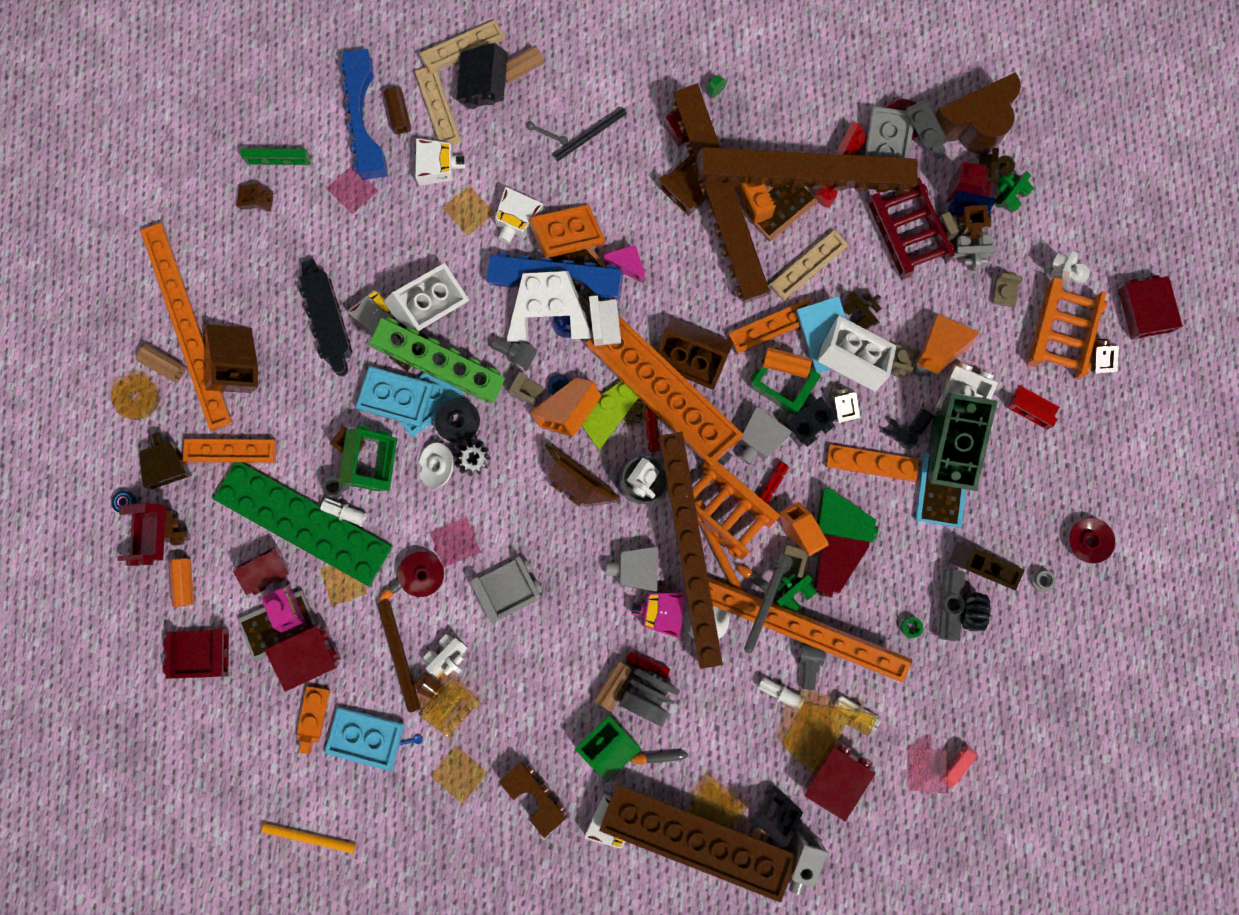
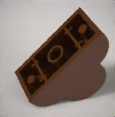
M1012 73L939 108L936 116L945 132L946 141L960 140L967 150L975 154H987L992 152V148H997L1014 123L1015 115L1011 105L1021 89L1017 73Z

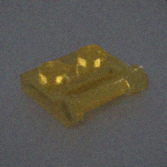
M449 677L418 714L445 737L451 739L455 735L454 731L474 708L477 709L481 705V702ZM464 699L468 701L446 726L444 722Z

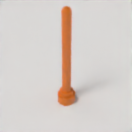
M703 499L695 502L699 508L705 509L706 505ZM701 526L731 587L743 591L719 541Z

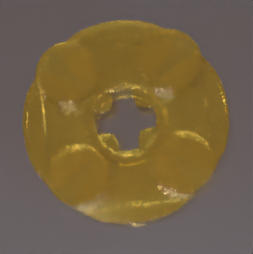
M141 375L127 376L129 378L117 382L111 393V402L119 415L129 420H140L148 418L155 411L159 402L158 388L151 380ZM139 392L140 399L133 403V400L130 399L131 395H136Z

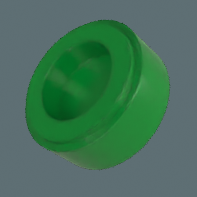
M721 75L715 76L709 82L706 92L712 98H715L724 90L727 81Z

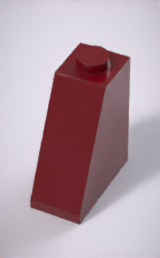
M963 161L949 182L946 202L966 206L988 205L989 210L993 187L986 166Z
M824 535L828 541V546L821 549L818 553L814 588L819 592V596L833 598V594H839L869 548L870 542Z

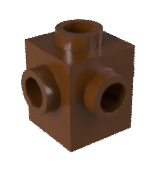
M988 205L964 207L961 216H958L957 219L958 230H962V236L968 235L970 239H978L986 234L988 228L991 227V214H988Z

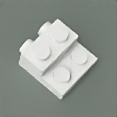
M960 362L959 366L953 364L936 406L940 409L942 408L943 401L948 392L991 399L998 382L993 380L994 375L981 370V373L978 374L972 371L973 367L962 362Z

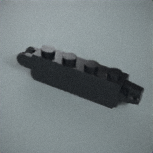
M314 259L301 263L303 276L300 277L302 285H299V291L302 298H306L308 304L305 306V311L308 318H312L314 324L311 326V331L314 338H318L320 346H317L319 357L328 364H331L333 371L339 377H344L349 372L346 358H349L353 351L332 281L327 273L319 270Z

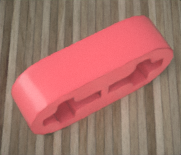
M968 745L963 747L940 776V780L949 788L953 787L975 761L978 753Z

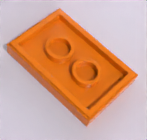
M589 204L532 216L528 221L545 258L604 245L606 241Z

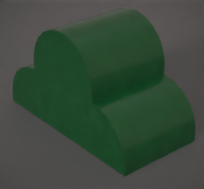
M952 392L947 393L941 410H938L933 418L928 445L929 454L931 455L929 462L930 483L977 491L998 403L997 400Z

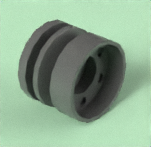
M649 455L638 456L625 462L619 470L617 477L618 488L621 494L630 502L637 504L654 503L660 500L668 490L664 463L658 458ZM642 458L650 461L660 471L655 481L649 487L655 494L653 499L646 495L642 498L632 491L633 486L627 481Z
M636 668L634 674L643 678L640 684L631 679L630 683L638 690L636 693L625 691L618 705L663 727L669 712L661 707L663 702L674 705L675 701L669 699L666 695L669 691L678 696L680 690L676 689L667 679L651 671Z

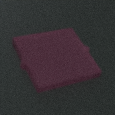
M353 165L342 175H338V178L326 188L351 214L357 211L363 204L366 205L367 201L378 192L367 179L362 180L360 174H356Z
M467 518L430 533L436 547L435 552L439 554L444 568L481 553L475 538L476 533H473Z
M925 747V749L908 748L909 791H921L926 794H931L932 792L948 793V750H933L930 747Z

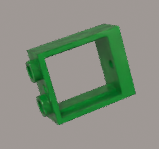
M762 367L761 370L756 369L749 379L752 381L750 388L794 416L798 413L821 377L819 373L810 368L807 376L809 379L795 401L791 402L760 382L769 368Z
M357 425L356 429H347L338 484L377 492L390 491L397 438L389 436L387 431L376 430L372 432L370 427ZM361 439L379 443L374 478L355 475Z

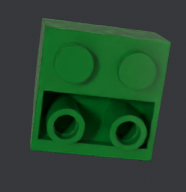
M608 715L575 747V750L606 782H609L641 748Z

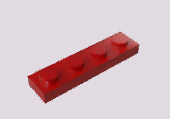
M851 122L836 154L857 155L866 138V134L859 122ZM826 187L825 189L817 190L815 196L822 206L830 208L833 200L837 197L838 191L834 190V187Z

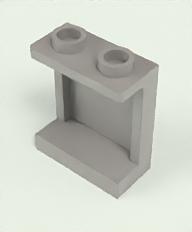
M518 556L514 561L470 581L490 623H494L541 599L539 593L543 592L537 579L532 580L529 573L533 570L527 559L522 560Z

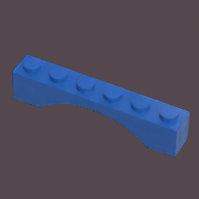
M368 48L342 52L343 61H340L342 74H345L346 81H343V88L345 94H348L349 99L345 101L347 113L351 114L348 126L350 133L354 135L351 147L353 154H356L357 160L354 161L355 172L360 174L362 180L388 177L386 156L382 148L366 132L363 121L364 97L370 83L374 79L371 55Z
M497 253V256L490 255L486 282L492 286L513 288L521 283L523 273L569 271L571 279L582 283L596 296L598 295V298L620 300L624 274L615 265H606L605 268L597 267V264L585 262L584 265H575V262L570 260H562V263H556L550 258H540V261L532 260V257L525 255L511 258L509 254Z

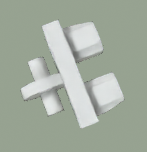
M1074 251L1071 252L1070 256L1058 253L1052 265L1054 269L1051 277L1062 279V287L1065 289L1068 288L1070 279L1075 283H1084L1090 275V270L1086 265L1077 264L1079 253Z
M445 634L439 642L444 650L439 655L431 650L423 657L427 664L426 670L437 678H440L444 673L448 676L453 670L460 674L462 669L458 665L464 660L461 655L468 649L457 638L454 639Z

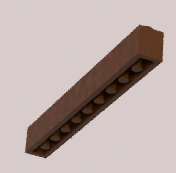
M696 83L674 91V100H671L674 113L679 112L681 120L678 121L681 133H686L688 141L685 142L688 154L693 153L695 162H692L695 174L698 175L697 155L702 147L720 148L699 84ZM702 181L699 183L703 196H708L710 203H707L706 206L709 215H714L716 224H713L716 235L717 237L721 236L724 243L720 245L724 258L729 257L731 265L727 267L731 278H736L738 286H735L738 299L743 298L744 303L769 295L770 290L734 185H727L726 182L705 184Z
M702 147L697 155L698 181H704L705 184L726 182L727 185H738L740 183H748L749 186L753 187L770 184V187L774 188L791 185L795 189L813 186V189L816 190L834 187V190L837 191L854 188L858 192L875 189L879 193L895 190L899 194L909 193L911 189L918 185L917 159L708 147Z
M683 432L659 435L699 668L721 666L723 662Z

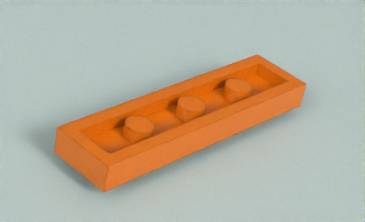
M806 299L728 333L730 341L734 342L732 346L736 354L739 355L801 328L796 310L812 305L810 300Z
M184 439L183 462L276 463L277 441L256 439Z
M831 444L828 447L826 468L916 482L919 459Z

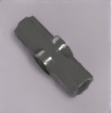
M944 570L942 598L939 602L940 622L938 639L960 641L962 612L965 609V601L963 599L964 571ZM950 599L956 603L954 611L948 608L947 603Z

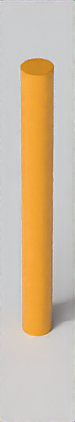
M264 823L261 830L262 833L354 854L356 848L354 843Z

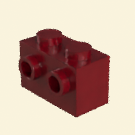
M276 545L235 566L233 573L246 595L250 593L256 595L264 591L266 585L272 582L278 584L284 581L290 569Z

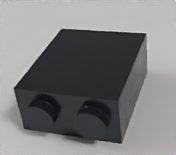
M496 43L461 51L456 100L468 109H476L479 106L493 105L496 102L504 101L508 52Z

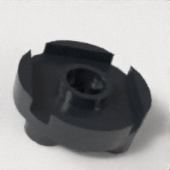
M452 398L446 400L438 408L435 416V427L438 434L452 443H461L462 439H465L466 442L469 441L478 431L480 424V415L477 408L467 399ZM457 414L459 417L464 418L461 421V426L458 427L456 424L451 423V420L454 419L453 415Z

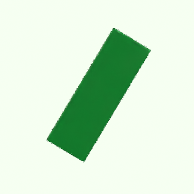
M241 148L240 156L247 165L311 164V156L306 149Z

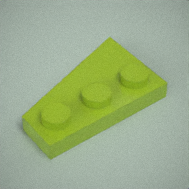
M622 381L601 395L602 397L582 424V428L599 451L639 399Z

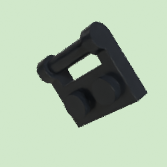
M769 785L764 792L765 797L758 811L752 815L750 821L754 827L761 828L781 848H784L789 844L803 811L776 786ZM773 801H775L778 806L771 820H769L766 815Z

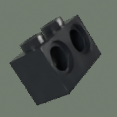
M819 397L788 420L784 426L792 431L790 437L799 448L804 444L808 447L817 440L816 435L823 431L826 434L834 428L833 422L838 417L825 400ZM822 413L825 416V422L817 421L815 414ZM797 427H806L808 435H800Z

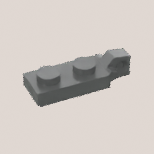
M925 99L908 107L907 113L923 145L928 151L933 149L937 159L945 157L946 149L943 145L947 143L945 132L929 100Z

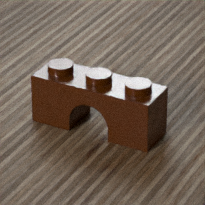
M520 762L499 783L513 801L523 793H531L537 798L538 810L529 820L542 837L545 838L566 820L565 812L567 809L560 800L555 802L549 795L552 791L544 781L539 783L535 778L537 774L535 769L529 763L525 765L523 762Z

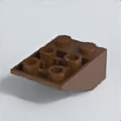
M205 325L206 391L252 393L258 388V363L252 328Z

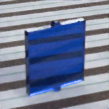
M957 190L953 201L949 202L948 212L952 216L956 215L958 218L966 206L988 205V214H991L996 198Z

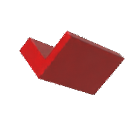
M1020 385L1007 408L1048 430L1054 427L1058 418L1055 415L1060 407Z

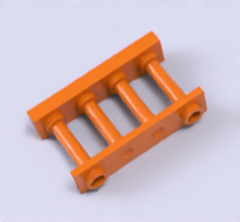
M1054 277L1047 284L1027 365L1036 367L1044 361L1075 369L1074 379L1079 380L1088 375L1092 363L1089 361L1100 317L1107 306V301H1105L1107 292L1102 291L1094 299L1064 291V288H1061L1063 280ZM1062 299L1092 308L1089 320L1060 312L1056 308L1057 302ZM1059 320L1086 328L1084 340L1053 332V329H1051L1052 322ZM1052 340L1081 349L1079 361L1049 353L1046 349L1047 342Z
M715 462L711 467L704 463L700 469L704 475L693 486L694 499L710 481L718 484L721 490L704 510L696 505L698 523L728 548V552L733 557L743 560L750 552L745 546L762 526L770 528L781 515L719 462ZM727 496H732L738 501V506L719 525L710 516ZM745 511H749L755 516L756 520L741 538L737 540L727 531Z

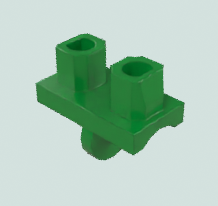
M1026 171L1023 175H1013L1010 173L1007 176H998L997 185L999 187L996 190L1000 195L993 205L997 208L1004 207L1009 212L1017 211L1022 202L1016 195L1019 194L1021 197H1026L1034 189L1028 181L1032 175Z
M793 573L788 578L783 575L777 591L781 593L785 588L788 591L774 603L794 612L798 610L801 606L793 598L794 595L799 592L808 601L817 593L811 584L813 579L809 575L804 576L794 586L791 583L797 577Z

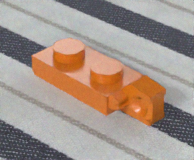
M306 686L297 730V740H301L299 753L311 754L313 742L319 743V739L322 737L331 690Z

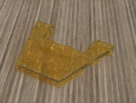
M804 701L790 725L782 745L812 774L832 742L836 743L845 725L869 736L878 716L873 713Z

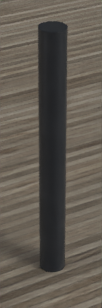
M623 107L619 108L553 154L555 160L559 162L627 114L626 110Z

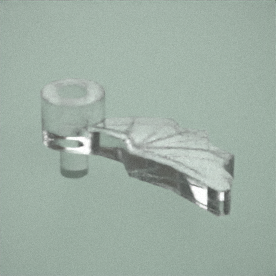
M582 285L578 294L579 303L584 311L591 312L589 296L584 285Z

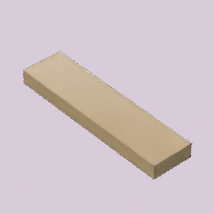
M493 20L420 52V58L429 74L460 61L461 51L491 43L497 44L505 40V35L497 21Z
M426 67L415 70L438 141L450 143L451 145L461 143V138L438 72L429 74Z
M835 229L832 230L773 280L769 286L785 301L845 250L849 244Z

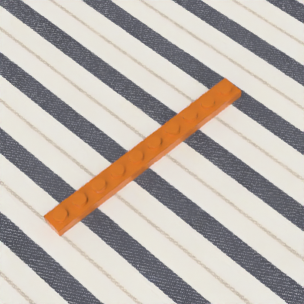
M158 223L142 229L140 232L209 430L213 432L234 424L223 392L206 391L205 341L165 227L162 223Z
M708 577L714 607L751 622L755 621L763 599ZM774 603L771 604L763 625L766 628L902 683L912 664L911 658Z

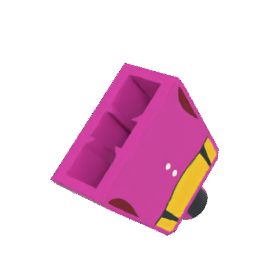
M291 585L261 597L271 625L277 631L288 634L307 625Z
M648 594L647 603L633 601L631 615L645 617L643 624L645 628L674 638H680L686 594Z

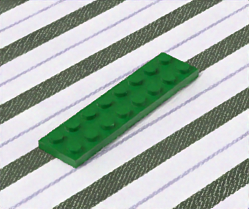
M241 462L234 463L213 497V500L368 587L372 585L393 548L343 519L341 521L339 517L322 511L320 506Z

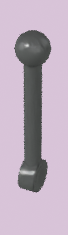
M528 122L526 125L528 130L542 133L559 141L561 145L568 143L567 137L554 135L535 126L533 122Z

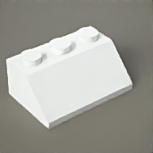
M445 263L392 292L384 300L397 321L416 331L422 330L469 301Z
M838 315L821 346L817 362L876 392L890 377L896 345Z

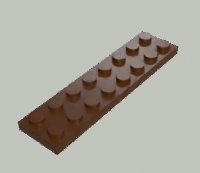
M617 783L599 828L600 832L780 903L783 900L798 856L795 853Z

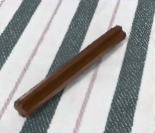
M384 600L377 603V607L407 711L412 713L420 710L421 706L416 689L413 687L414 682L389 600Z

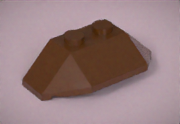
M548 442L545 444L548 476L552 482L550 486L559 493H562V491L570 495L568 499L579 507L582 504L585 507L617 503L620 500L618 494Z

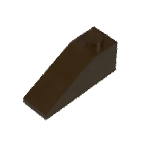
M958 541L948 562L1015 591L1025 571L1020 567Z

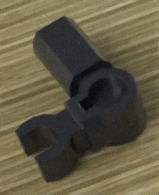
M920 409L908 426L910 430L901 429L896 420L889 419L888 423L894 429L888 431L883 428L882 433L885 436L896 438L895 441L900 443L903 448L912 449L918 442L917 435L921 436L934 416L927 410Z

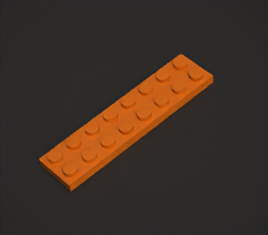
M618 315L621 343L595 346L594 338H590L586 342V347L674 433L683 432L685 443L711 467L743 438V433Z

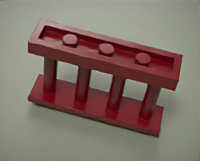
M920 177L918 178V185L910 190L909 193L900 194L886 200L882 199L880 193L871 195L867 203L901 280L912 275L914 266L943 256L945 263L953 259L955 256L954 246L946 237L928 197L927 186L924 183L922 184ZM914 198L917 199L920 210L896 219L890 217L888 208ZM925 217L930 229L906 238L899 237L896 231L897 227ZM934 236L939 248L913 258L908 257L905 251L907 246Z

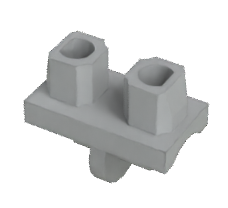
M991 234L982 235L981 238H978L977 246H971V239L968 235L959 236L956 239L955 256L953 258L971 257L970 259H964V265H971L972 271H978L980 265L987 264V258L980 257L993 256V253L998 252V245H993Z

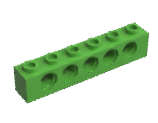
M381 317L377 321L367 343L368 346L489 404L495 403L505 380L504 377L500 376V371L491 367L486 369L480 366L481 362L470 357L465 359L460 356L459 351L450 347L445 349L439 346L440 342L433 338H422L418 336V331L410 327L404 329L398 326V322L392 318L386 317L384 319ZM392 334H398L401 337L400 345H394L391 342ZM413 344L421 346L422 354L420 356L412 352ZM434 354H439L442 357L441 366L433 362ZM455 364L461 365L463 369L461 376L454 373L453 367ZM476 373L480 374L483 378L481 385H477L474 382V375Z

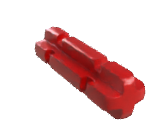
M646 408L644 410V418L647 420L645 427L647 440H649V443H647L648 451L657 452L660 451L658 422L655 420L657 415L650 408Z
M778 462L774 469L775 472H772L764 486L765 489L759 494V497L766 503L770 502L773 497L772 493L776 492L784 478L783 475L789 469V466L784 462Z
M634 652L628 653L626 663L632 666L636 665L637 668L644 671H651L665 679L668 678L670 668L664 665L660 666L659 663L646 657H639V654Z

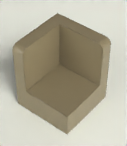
M519 371L509 389V393L511 396L534 407L544 388L529 380L526 374Z
M786 545L782 554L791 557L793 563L790 570L783 575L790 576L793 573L797 579H801L808 555L800 548Z

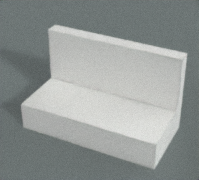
M598 295L589 296L594 345L621 343L617 301H599Z

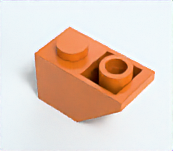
M799 501L779 512L783 531L808 556L828 546V541L813 515Z

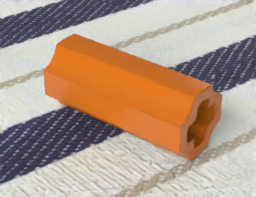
M768 347L763 367L807 378L812 358Z
M191 559L170 560L169 572L172 607L194 605Z

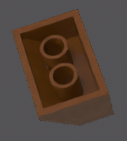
M672 317L665 328L657 352L685 379L714 390L734 342Z

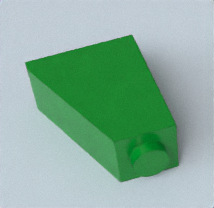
M830 488L822 490L817 524L824 535L870 543L873 542V539H877L879 527L875 526V518Z

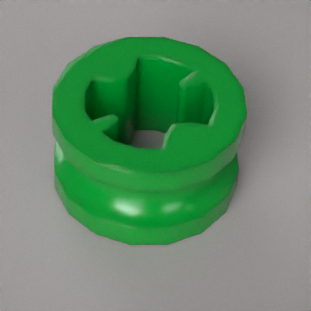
M907 618L901 624V631L908 638H917L923 633V624L918 618ZM913 621L916 623L915 627L918 630L916 633L912 632L910 634L907 624L908 622L912 624Z

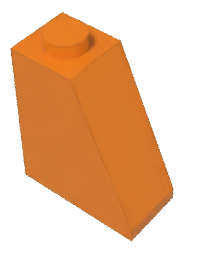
M937 314L930 325L916 365L938 374L970 348L979 331Z
M575 378L536 407L530 414L540 428L574 437L602 396L597 389V385L592 380Z

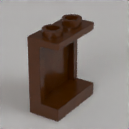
M693 153L668 176L664 174L658 182V188L687 216H690L708 198L707 195L703 196L699 183L702 181H698V175L695 174L692 162H695Z

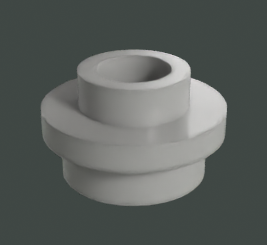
M1040 569L1034 572L1031 582L1036 590L1048 592L1055 586V576L1047 569ZM1041 576L1047 580L1045 585H1042L1039 581Z

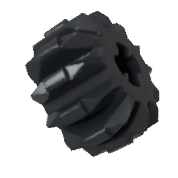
M471 437L468 444L465 439H462L463 447L460 448L458 445L454 447L459 451V453L452 454L453 459H458L454 462V467H460L459 472L461 474L467 471L470 477L473 476L474 470L480 475L481 466L485 469L488 468L484 461L491 460L489 455H484L488 453L489 448L483 447L484 442L481 440L476 443L475 439ZM471 452L474 454L472 462L468 459Z
M980 592L966 593L963 597L965 609L962 612V627L969 631H985L991 617V601L988 595Z

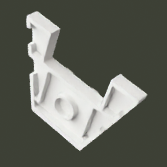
M569 271L522 274L507 342L528 341L527 317L570 316L572 339L593 338L592 330L588 326L587 317L579 303V297Z

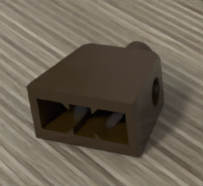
M162 433L148 436L151 447L141 450L139 453L144 488L153 490L192 476L187 463L183 462V455L177 444L171 441L164 442Z

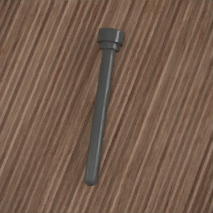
M778 553L775 555L772 563L774 573L745 644L744 650L746 653L753 652L781 578L791 568L793 560L786 554Z

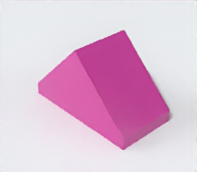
M636 245L605 254L604 263L606 265L618 266L623 274L641 283L644 282L645 272Z

